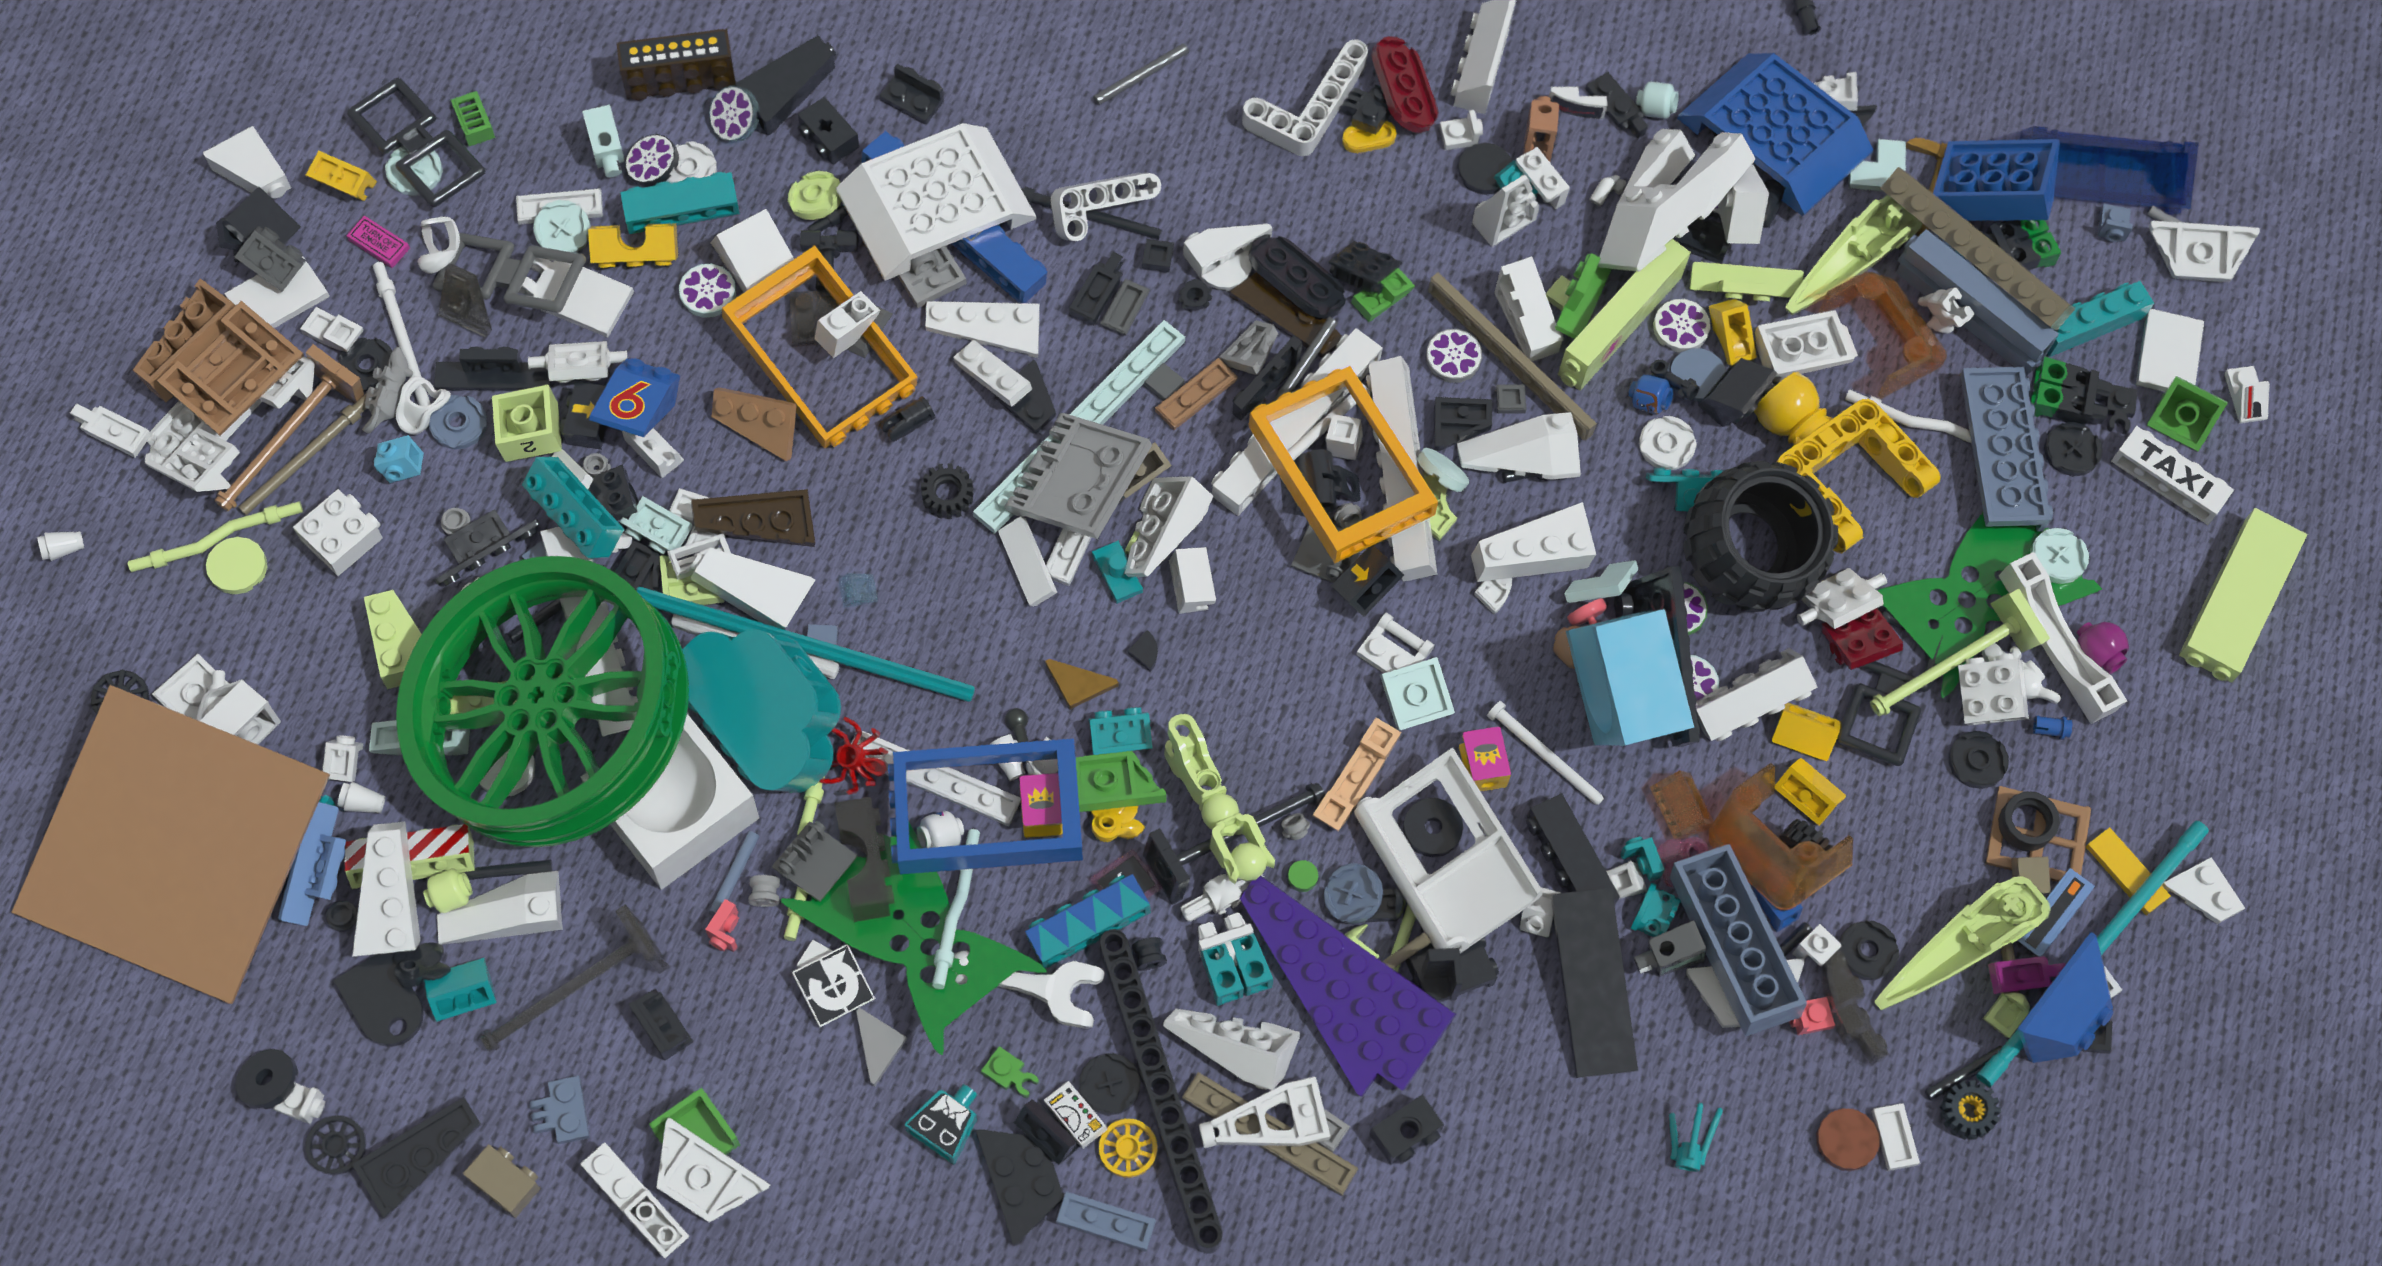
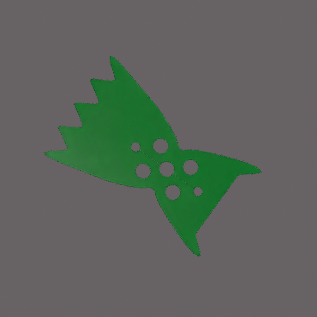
M1982 512L1966 533L1957 549L1947 578H1927L1877 590L1883 595L1884 604L1882 606L1892 614L1932 660L1942 637L1935 659V664L1937 665L1983 637L1986 622L2001 621L1995 610L1991 609L1986 601L1990 594H1998L2002 597L2009 593L2003 582L1996 579L1995 572L2003 571L2010 563L2030 554V548L2035 539L2049 528H2045L2043 531H2036V525L1985 526L1984 514ZM1966 566L1976 568L1979 572V579L1975 582H1967L1962 577V569ZM2082 575L2070 583L2059 584L2051 582L2058 607L2102 590L2095 580L2083 579ZM1940 589L1944 591L1947 595V602L1941 606L1932 603L1929 597L1932 590ZM1965 591L1972 593L1976 598L1975 605L1971 608L1960 605L1958 601L1960 593ZM1957 618H1968L1973 625L1971 632L1963 634L1957 631L1955 628ZM1931 619L1937 620L1939 627L1931 629L1928 621ZM1958 666L1943 674L1942 698L1949 695L1960 681Z
M909 823L910 849L922 848L917 835ZM867 830L865 833L868 857L857 856L820 902L812 897L811 901L782 898L781 902L796 914L849 946L876 958L905 965L907 968L908 986L922 1026L933 1048L940 1055H943L944 1028L1016 971L1046 973L1047 971L1032 958L974 932L956 929L953 945L957 942H965L969 945L970 953L965 957L968 959V964L963 966L959 963L960 959L953 958L952 967L948 968L944 989H936L932 986L933 983L922 981L920 978L921 970L926 966L936 967V965L934 964L935 954L925 955L920 950V945L923 940L929 938L935 939L939 945L941 944L945 919L950 909L948 897L937 872L900 874L898 863H892L891 845H897V837H889ZM902 910L904 917L896 920L893 917V912ZM928 911H933L940 917L939 924L933 928L924 927L920 921L921 916ZM896 935H904L909 940V946L902 952L894 951L890 947L891 939ZM960 974H964L968 978L967 982L963 985L956 982V977Z

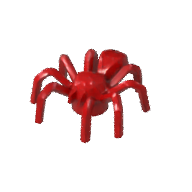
M844 717L843 720L852 725L856 730V736L852 744H850L845 733L836 728L831 731L844 741V745L838 747L839 750L836 753L837 760L832 762L831 767L841 765L843 768L839 777L833 779L822 778L820 782L828 784L841 782L845 779L848 769L853 788L849 789L846 793L851 795L858 792V783L854 770L867 780L866 786H875L876 782L861 766L878 777L888 773V763L884 759L867 758L865 755H886L889 751L883 747L879 749H863L866 745L876 740L880 736V732L871 728L873 735L857 744L862 735V730L855 721Z

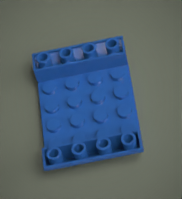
M1748 53L1677 117L1679 121L1697 135L1706 127H1709L1718 135L1721 132L1742 134L1755 157L1754 163L1786 187L1782 201L1802 217L1873 152V148L1859 118L1775 53Z

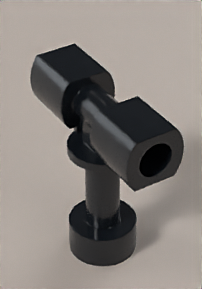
M801 230L800 247L802 252H806L813 246H816L833 269L834 258L839 257L840 252H858L859 237L857 230H837V236H822L821 230ZM816 277V290L821 293H829Z

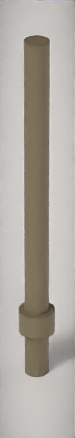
M366 394L353 406L349 404L342 410V415L245 500L238 507L240 511L247 516L350 423L352 425L361 418L360 414L367 409L365 407Z

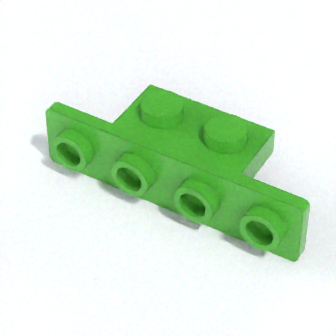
M1592 253L1586 256L1584 262L1580 261L1575 269L1573 276L1576 277V280L1572 279L1566 289L1565 294L1568 295V298L1555 325L1556 330L1574 339L1587 326L1611 271V268L1599 267L1598 264L1601 258Z

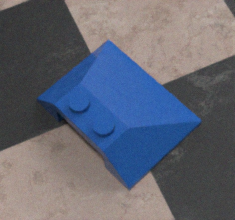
M2090 932L2018 1027L2027 1058L2032 1063L2077 1056L2082 1049L2086 1050L2091 1046L2095 1039V1031L2100 1025L2105 1026L2113 1015L2106 971L2097 936L2094 933Z

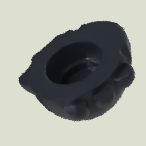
M1193 279L1188 281L1183 289L1179 290L1181 297L1178 300L1180 303H1183V309L1201 310L1209 307L1208 301L1212 300V295L1210 294L1212 289L1205 286V283L1201 280Z

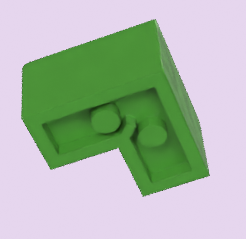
M702 1087L649 1124L662 1145L666 1120L670 1117L725 1155L740 1146L736 1135Z

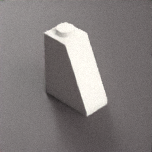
M253 126L203 152L213 171L251 193L260 187L271 198L275 199L283 196L291 188L284 172Z

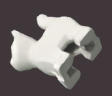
M1956 287L1948 290L1939 289L1918 299V304L1923 307L1928 306L1934 315L1926 324V327L1941 333L1948 334L1954 330V326L1961 327L1974 316V312L1970 306L1960 307L1956 303L1955 299H1961L1962 296Z

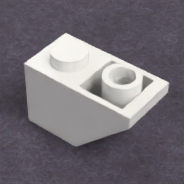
M860 291L818 320L815 340L835 358L857 342L878 316L880 310Z

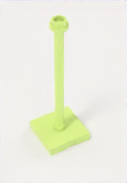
M2020 589L2014 590L1990 603L2003 622V625L1886 696L1882 697L1880 694H1877L1870 701V706L1877 716L1889 714L1890 706L2009 634L2022 653L2043 644L2050 637Z

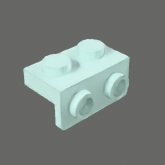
M644 496L636 506L638 512L632 514L628 520L622 517L620 521L621 524L627 527L626 534L638 541H641L642 537L651 541L649 547L663 555L666 550L670 551L681 547L693 528L690 522Z

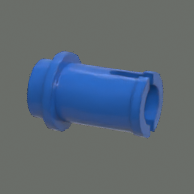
M2039 715L2034 717L2036 722H2033V734L2059 736L2060 740H2064L2065 737L2070 738L2072 720H2067V717L2063 716L2061 719L2041 717Z

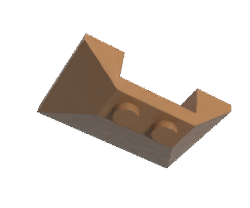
M240 301L220 320L226 330L189 366L185 367L177 361L157 380L161 386L219 436L304 356L303 352L243 301Z

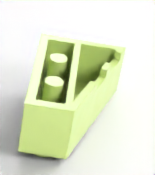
M394 590L364 597L380 677L387 689L400 686L408 659L422 635Z

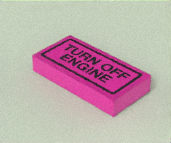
M363 216L346 235L350 242L390 268H393L410 249L408 243L366 216Z

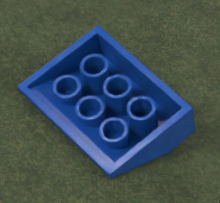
M2059 139L1948 141L1933 194L1967 221L2049 220L2054 200L2060 141Z

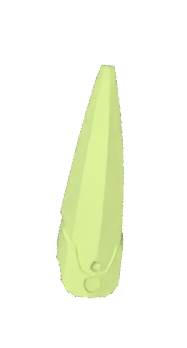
M1889 195L1880 200L1875 199L1858 218L1855 217L1823 254L1786 305V310L1793 315L1838 291L1870 269L1893 249H1899L1921 229L1922 222Z
M2023 876L2013 877L2005 882L1996 883L1973 904L1964 907L1896 975L1874 1002L1880 1010H1884L1948 980L2008 943L2016 942L2048 918L2051 910L2048 900L2030 879Z

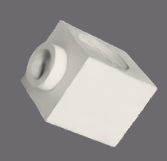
M1333 414L1326 437L1327 450L1332 452V456L1356 461L1363 437L1361 419Z

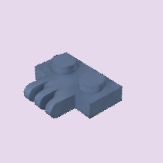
M580 1076L548 1082L550 1097L529 1102L531 1110L543 1108V1111L531 1114L532 1121L545 1120V1123L533 1126L534 1134L555 1130L558 1144L590 1138Z

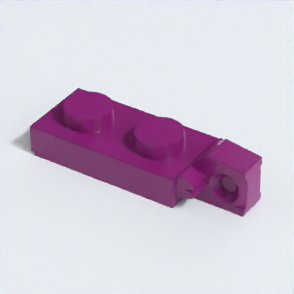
M2045 956L1990 963L1988 967L1994 994L2049 987L2052 984L2051 978L2059 975L2065 967V963L2048 965V960Z

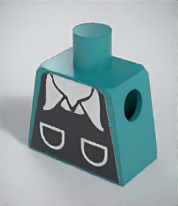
M962 1084L954 1097L943 1090H939L906 1122V1132L954 1165L977 1122L976 1113L969 1109V1106L977 1097V1093L965 1084Z

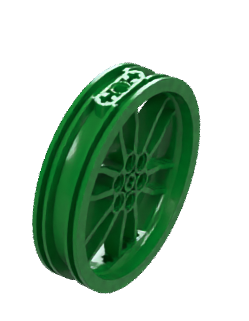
M567 556L534 557L510 563L478 578L456 594L436 614L418 639L406 664L397 700V734L402 756L417 785L433 802L487 838L521 847H547L584 838L610 825L633 808L654 786L669 764L679 743L688 709L689 678L685 656L674 630L662 614L627 581L610 569L588 560ZM584 597L564 623L546 658L541 635L528 608L555 599ZM603 601L612 604L614 608L591 638L576 651L582 634ZM515 615L518 616L523 629L526 657L518 661L510 653L498 628ZM629 618L637 628L644 645L642 671L606 672L585 677L608 651L623 624ZM487 636L493 649L511 672L510 678L504 684L471 679L456 681L469 657ZM638 686V702L634 705H601L591 702V698L620 688ZM453 696H485L494 698V704L466 713L450 714V699H453ZM590 718L614 722L634 720L619 748L599 769L593 753L575 730V724L578 719ZM500 724L477 750L458 783H456L450 775L443 748L445 729H479ZM568 740L576 749L590 777L572 791L569 790L563 774L559 748L560 744ZM539 743L544 767L558 798L531 807L498 809L521 779ZM509 750L502 769L484 799L478 802L471 798L472 792L492 766Z

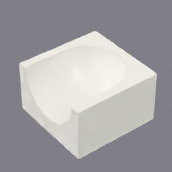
M687 714L679 743L662 775L633 808L610 825L662 890L758 820L759 814L752 793ZM588 773L581 776L583 783L590 778Z

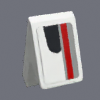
M2254 366L2227 369L2224 375L2239 423L2267 420L2269 381L2259 382Z

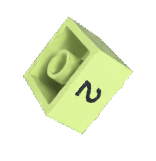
M549 385L492 396L495 444L505 462L562 450L558 402Z

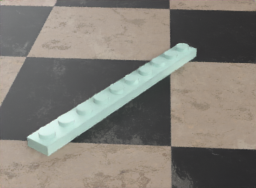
M1163 320L1070 415L1103 425L1144 384L1145 380L1185 342V336ZM1051 435L1045 439L1049 442L1061 444V441L1054 439ZM1042 443L973 511V517L994 534L1014 515L1008 512L1004 506L1010 496H1014L1013 491L1015 488L1021 487L1033 491L1034 487L1025 484L1021 478L1024 473H1030L1027 468L1037 451H1042L1040 447Z

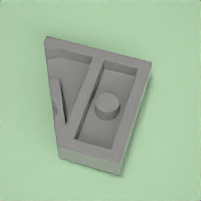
M1256 320L1219 358L1228 367L1258 375L1263 368L1278 332L1274 325Z

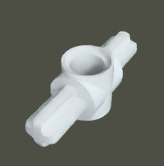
M1227 874L1219 875L1203 887V895L1183 905L1181 912L1188 922L1199 918L1211 910L1214 913L1224 914L1226 912L1225 909L1232 906V908H1235L1241 903L1240 897L1251 881L1237 879L1234 884L1229 880Z

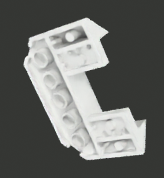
M303 356L221 436L178 401L150 431L151 436L147 441L151 445L150 453L145 456V464L196 492L229 489L231 485L221 473L231 465L234 458L240 452L233 444L226 440L261 402L280 409L291 399L292 395L306 400L311 395L313 389L315 363Z

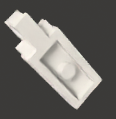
M76 404L70 412L74 416V420L82 424L80 428L86 434L136 458L151 436L150 431L101 406L98 408L94 407L90 411Z

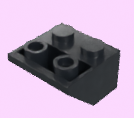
M1741 358L1728 367L1698 406L1722 427L1731 422L1737 424L1744 416L1747 418L1757 408L1758 405L1755 401L1760 396L1763 398L1774 387L1772 380L1778 373L1773 369Z

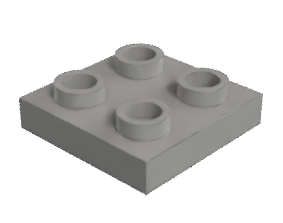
M946 246L911 259L910 271L897 276L917 309L926 305L927 301H934L967 284L966 277Z

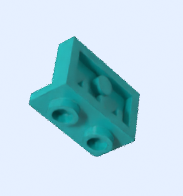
M1141 707L1125 708L1124 714L1112 715V710L1094 712V718H1088L1093 755L1153 748L1149 713L1142 712Z

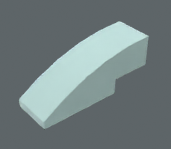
M396 720L372 723L369 747L371 753L402 755L398 741ZM445 729L443 743L445 755L468 754L470 729Z

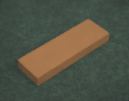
M1218 358L1155 408V412L1173 430H1176L1235 383L1238 377Z

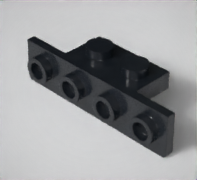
M473 346L469 349H460V362H436L434 380L436 390H524L549 385L550 387L551 385L546 368L529 369L528 362H522L518 349L510 347L484 349Z
M495 509L443 539L458 565L433 579L436 584L443 582L445 586L460 578L459 571L466 567H469L470 571L486 563L483 557L493 551L498 556L510 549L511 545L509 542L515 538L520 537L521 541L535 534L537 531L534 527L540 524L539 521L535 519L510 534Z

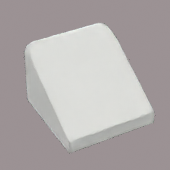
M1630 861L1606 871L1620 895L1619 899L1647 892L1637 863Z

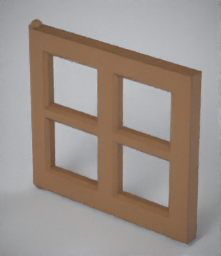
M2002 786L1998 787L1985 864L2012 870L2011 858L2000 855L2003 836L1999 830L1998 818L2005 804L2014 795L2023 791ZM2049 798L2055 804L2059 814L2077 818L2074 841L2054 836L2049 844L2072 849L2069 868L2081 875L2091 808ZM2036 810L2033 831L2020 827L2016 828L2024 835L2037 837L2045 831L2046 821L2042 814ZM2043 848L2030 851L2029 857H2042ZM2049 867L2050 880L2059 882L2066 871Z

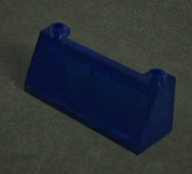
M2039 126L2029 127L2020 131V140L2059 139L2060 146L2054 197L2145 207L2155 206L2157 208H2164V213L2181 215V210L2191 209L2199 142L2184 141V143H2173V141L2160 142L2060 132L2055 129L2047 131L2048 127Z

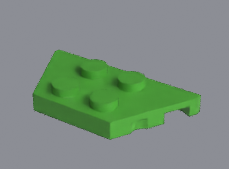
M1132 751L1075 757L1079 812L1167 802L1166 791L1156 785L1152 774L1147 768L1140 765V760Z

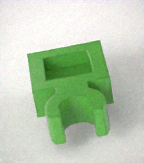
M1000 1046L981 1070L983 1075L1006 1091L1011 1084H1014L1018 1094L1024 1098H1028L1030 1094L1027 1090L1023 1089L1022 1084L1025 1081H1031L1035 1085L1039 1083V1079L1033 1073H1022L1021 1070L1025 1066L1024 1063Z

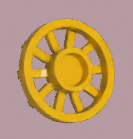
M1121 1119L1110 1124L1107 1127V1131L1101 1135L1099 1155L1102 1163L1111 1173L1125 1178L1136 1177L1145 1173L1153 1165L1157 1155V1140L1152 1130L1143 1122L1135 1119ZM1125 1125V1135L1121 1136L1116 1127ZM1130 1125L1140 1128L1135 1136L1130 1135ZM1111 1131L1118 1139L1117 1142L1106 1140ZM1145 1131L1150 1139L1139 1142L1138 1138ZM1152 1142V1153L1140 1150L1141 1147ZM1104 1144L1115 1147L1116 1150L1104 1154ZM1117 1155L1119 1158L1112 1166L1107 1161V1158ZM1139 1155L1150 1158L1145 1166L1138 1159ZM1123 1160L1126 1161V1172L1117 1169ZM1134 1160L1140 1169L1131 1171V1161Z

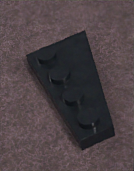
M465 1097L352 1164L384 1219L481 1125Z

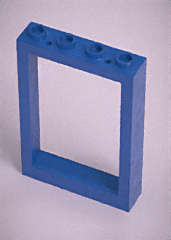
M1074 739L893 752V763L888 764L889 782H894L895 790L889 791L890 809H895L896 818H890L891 836L897 837V845H891L892 863H898L900 874L1083 860ZM1057 759L1063 838L910 849L906 770Z

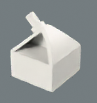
M222 670L213 671L212 685L209 686V691L201 701L197 720L259 744L281 722L268 701L243 680L225 685V672Z

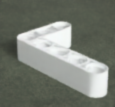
M1351 40L1344 45L1300 117L1263 99L1251 98L1245 102L1243 107L1242 123L1244 128L1296 155L1307 156L1311 154L1366 66L1367 46L1359 40ZM1252 114H1256V115H1259V116H1258V117H1253V116H1251V115H1252ZM1276 126H1281V127H1283V129H1278V128H1275V127H1276ZM1299 138H1305L1307 141H1302Z

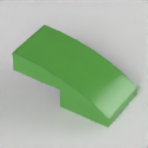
M1399 268L1380 282L1384 285L1380 295L1376 293L1371 295L1366 291H1361L1353 296L1351 303L1368 322L1413 290L1415 285Z

